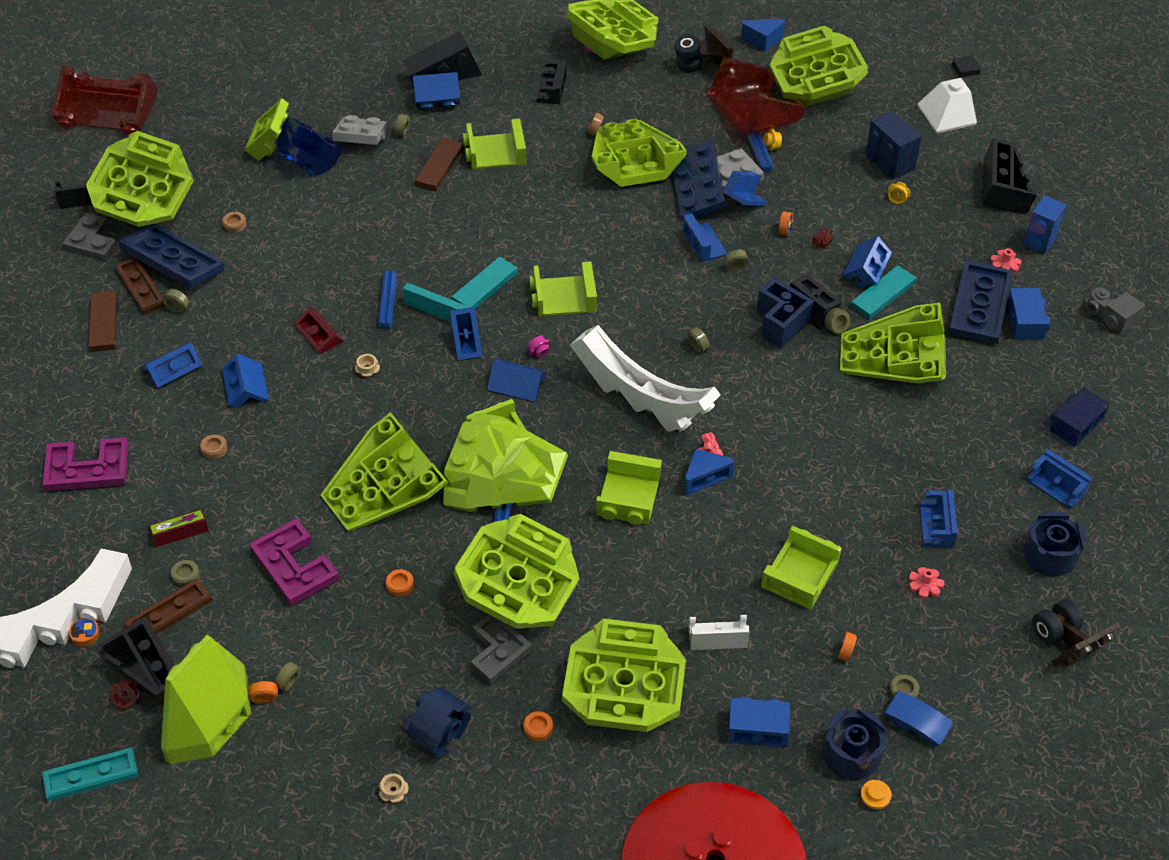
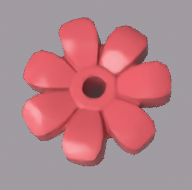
M1011 249L999 250L997 255H992L990 262L993 263L992 266L1013 270V273L1019 271V266H1021V259L1015 258L1016 253Z
M712 432L703 434L704 446L698 449L723 456L722 450L718 449L719 445L715 440V435Z
M921 567L918 568L917 573L911 572L909 588L912 592L919 591V597L922 599H926L928 594L932 597H937L940 595V589L944 587V580L937 579L939 577L937 570Z

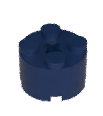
M1056 511L1042 513L1032 522L1023 548L1025 558L1031 565V568L1039 573L1062 575L1072 572L1077 565L1086 541L1085 530L1078 521L1077 523L1069 519V515Z
M438 687L430 693L428 691L421 693L416 701L418 708L414 715L406 721L403 732L408 735V738L440 758L449 752L445 748L453 738L459 740L464 734L471 719V714L467 710L472 708L442 687Z
M858 709L857 712L843 710L835 714L828 724L823 744V758L830 769L836 774L849 778L852 781H858L872 775L879 768L886 747L887 738L883 723L878 717L866 710Z

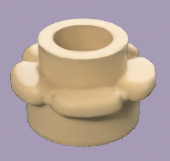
M372 354L359 356L356 361L357 365H355V371L363 377H370L380 369L378 360Z
M388 774L379 784V796L386 802H400L403 800L404 795L408 793V784L404 782L400 775Z

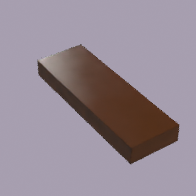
M442 138L415 179V186L437 191L464 149L463 143Z
M134 257L114 265L116 272L143 315L165 307L162 295L138 259Z
M116 291L91 293L90 352L116 350L118 302Z
M195 579L126 620L124 625L128 627L141 618L146 617L157 634L213 601L212 596L199 580Z

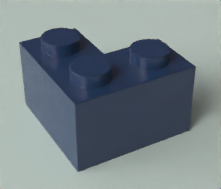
M773 277L759 290L757 311L764 315L762 337L782 348L811 321L814 300Z

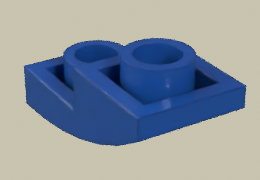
M900 690L895 693L883 715L905 732L913 730L933 747L941 744L953 724V721L936 709Z

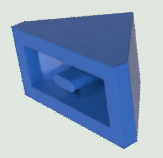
M744 20L741 27V39L765 52L783 38L785 20Z
M475 307L449 311L451 335L457 360L481 357L482 350Z
M695 449L685 476V494H692L733 477L734 460L730 457Z

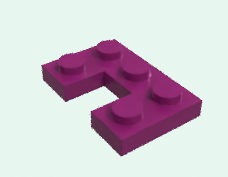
M127 437L100 439L99 459L75 462L76 447L74 442L48 443L46 446L43 475L44 490L58 491L126 485L129 446Z
M298 519L249 543L250 550L290 606L339 580L338 572L325 555L302 567H299L291 556L293 552L312 543L311 536Z

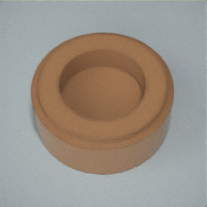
M597 112L594 113L587 128L588 134L596 135L602 123L603 115Z
M230 212L222 219L223 228L230 233L240 232L247 225L246 217L240 212Z
M217 434L205 437L200 443L202 455L208 459H218L224 456L228 449L225 438Z

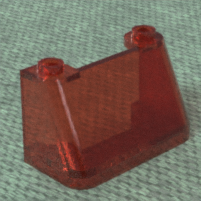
M727 57L723 58L709 92L712 103L739 133L745 135H753L797 123L803 117L806 109L799 101L786 102L777 100L769 93L775 80L773 73L768 67Z
M61 65L51 116L58 121L60 126L72 127V125L118 129L128 134L142 130L158 93L157 86L148 74L137 73L136 79L130 77L129 81L90 77L87 72H82V75L73 72L74 68L72 66Z

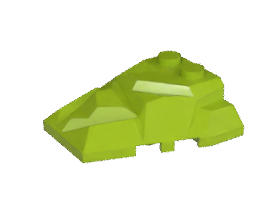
M478 413L472 417L471 422L465 421L462 424L444 469V475L449 483L444 488L443 504L445 507L474 512L478 511V507L492 506L493 509L502 508V504L516 503L518 506L550 503L568 454L504 417Z

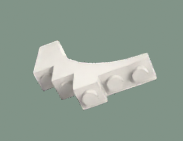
M599 325L586 330L570 344L604 392L620 391L634 411H652L668 432L674 430L681 432L691 425L692 422L690 420L697 413L705 414L715 406L713 402L720 396L715 387L704 389L686 388L656 377L625 355L609 339Z
M101 549L88 569L60 594L31 609L0 617V664L8 668H13L14 665L25 668L39 639L48 645H55V643L66 645L70 637V626L79 617L106 623L132 570L128 555Z

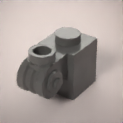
M1101 287L1093 289L1090 299L1086 303V310L1089 314L1098 315L1102 318V321L1108 328L1122 334L1140 321L1145 305L1128 292L1123 293L1115 300L1109 299L1110 292L1107 289Z

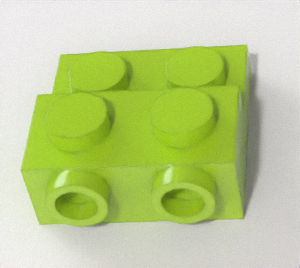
M281 98L256 120L244 151L258 161L265 155L270 156L275 150L276 145L274 143L281 135V125L287 117L288 102Z

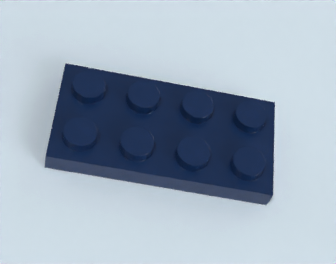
M712 138L686 147L687 155L673 170L682 220L684 215L691 213L695 218L728 207L725 193L723 192L724 187L716 148Z
M155 223L119 241L120 250L189 289L224 270V261Z
M965 260L948 334L998 345L1013 270Z

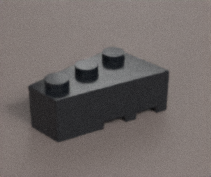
M461 31L402 60L412 82L413 76L457 72L458 81L482 76Z
M992 139L983 161L982 204L1028 214L1037 197V193L1030 187L1029 181L1031 179L1028 174L1024 173L1022 168L1024 163L1015 143Z
M143 617L94 648L108 665L164 708L165 679L170 670L175 666V663L147 618Z

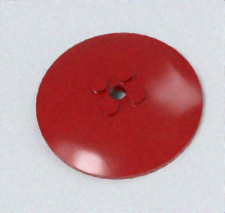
M699 782L674 788L648 804L631 825L623 845L621 860H706L711 855H718L723 860H806V854L802 841L792 823L781 810L766 798L751 790L733 784Z

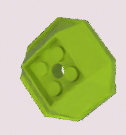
M587 0L568 4L567 18L570 20L573 37L604 60L633 54L654 46L658 17L634 0Z
M821 26L783 38L779 49L770 63V72L784 99H792L806 107L850 94L855 86L868 74V66L853 39L832 32V29L826 26Z
M135 131L128 135V138L107 147L86 184L95 211L138 227L173 220L194 182L180 146Z
M522 514L482 526L454 569V576L467 603L515 629L553 626L579 581V574L572 555L570 540ZM511 577H517L520 580H514Z
M602 619L594 626V629L584 634L570 647L562 702L587 725L648 732L679 716L686 659L668 638L661 625ZM621 682H627V683H629V684H628V685H622V684H620V683H621Z

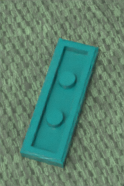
M499 257L451 296L452 300L469 307H475L476 309L518 273V267Z
M896 266L878 281V284L872 285L851 301V308L870 320L916 283L917 277L900 266Z
M410 283L403 287L404 304L449 322V311L469 308V306Z
M133 747L42 772L45 795L48 802L139 777Z

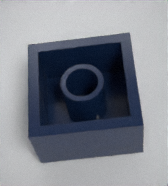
M891 111L871 120L865 154L870 161H874L881 168L883 173L896 179L915 170L922 136L896 113Z

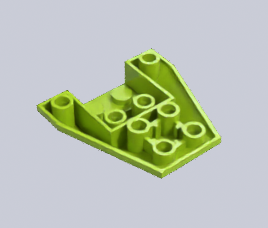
M630 119L626 123H606L604 126L599 127L595 137L592 161L600 172L623 187L666 180L687 155V152L678 140L641 120Z
M941 303L913 306L841 333L840 372L849 375L910 383L932 382L945 379L946 346Z
M390 412L367 431L321 493V497L349 532L423 502L449 482L435 465L430 462Z
M208 635L192 646L189 654L179 665H175L170 670L165 679L161 749L166 762L169 764L213 757L251 715V704L248 696L249 684L244 664Z

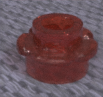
M823 227L816 233L812 242L816 244L817 249L820 246L825 249L832 242V230H827Z
M123 679L120 683L116 682L112 685L110 689L111 700L116 706L121 708L133 706L136 702L135 700L139 698V688L134 686L132 681ZM123 691L127 692L126 696L122 694Z

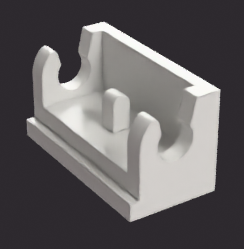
M740 615L739 622L696 623V617H689L690 649L747 648L749 638V625H746L747 615Z

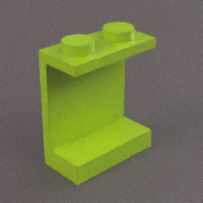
M511 119L512 133L473 137L471 123L466 124L467 133H463L464 147H469L465 148L466 161L471 162L472 170L526 164V146L520 119Z
M582 262V276L540 279L539 267L533 266L534 276H529L530 291L535 290V293L532 294V307L537 308L538 317L597 312V294L591 262Z
M610 451L601 497L597 496L596 515L602 516L607 520H625L633 525H649L661 477L662 460Z

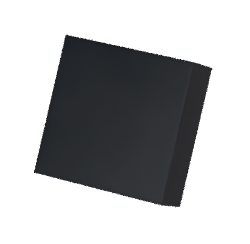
M973 55L955 58L952 61V66L960 78L979 75L981 72V67Z

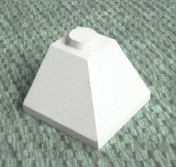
M961 78L941 82L917 104L936 134L977 124L971 91Z

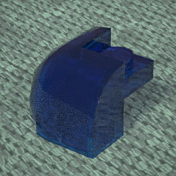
M290 116L286 118L277 139V151L280 157L299 164L308 174L312 175L323 174L330 170L343 152V149L328 136L323 137L320 133L313 130L312 126Z

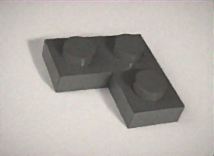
M85 213L62 245L65 250L106 261L117 246L116 239L100 235L108 225L107 218Z
M489 614L472 627L473 634L485 643L488 648L471 661V668L490 685L532 651V644L512 626Z

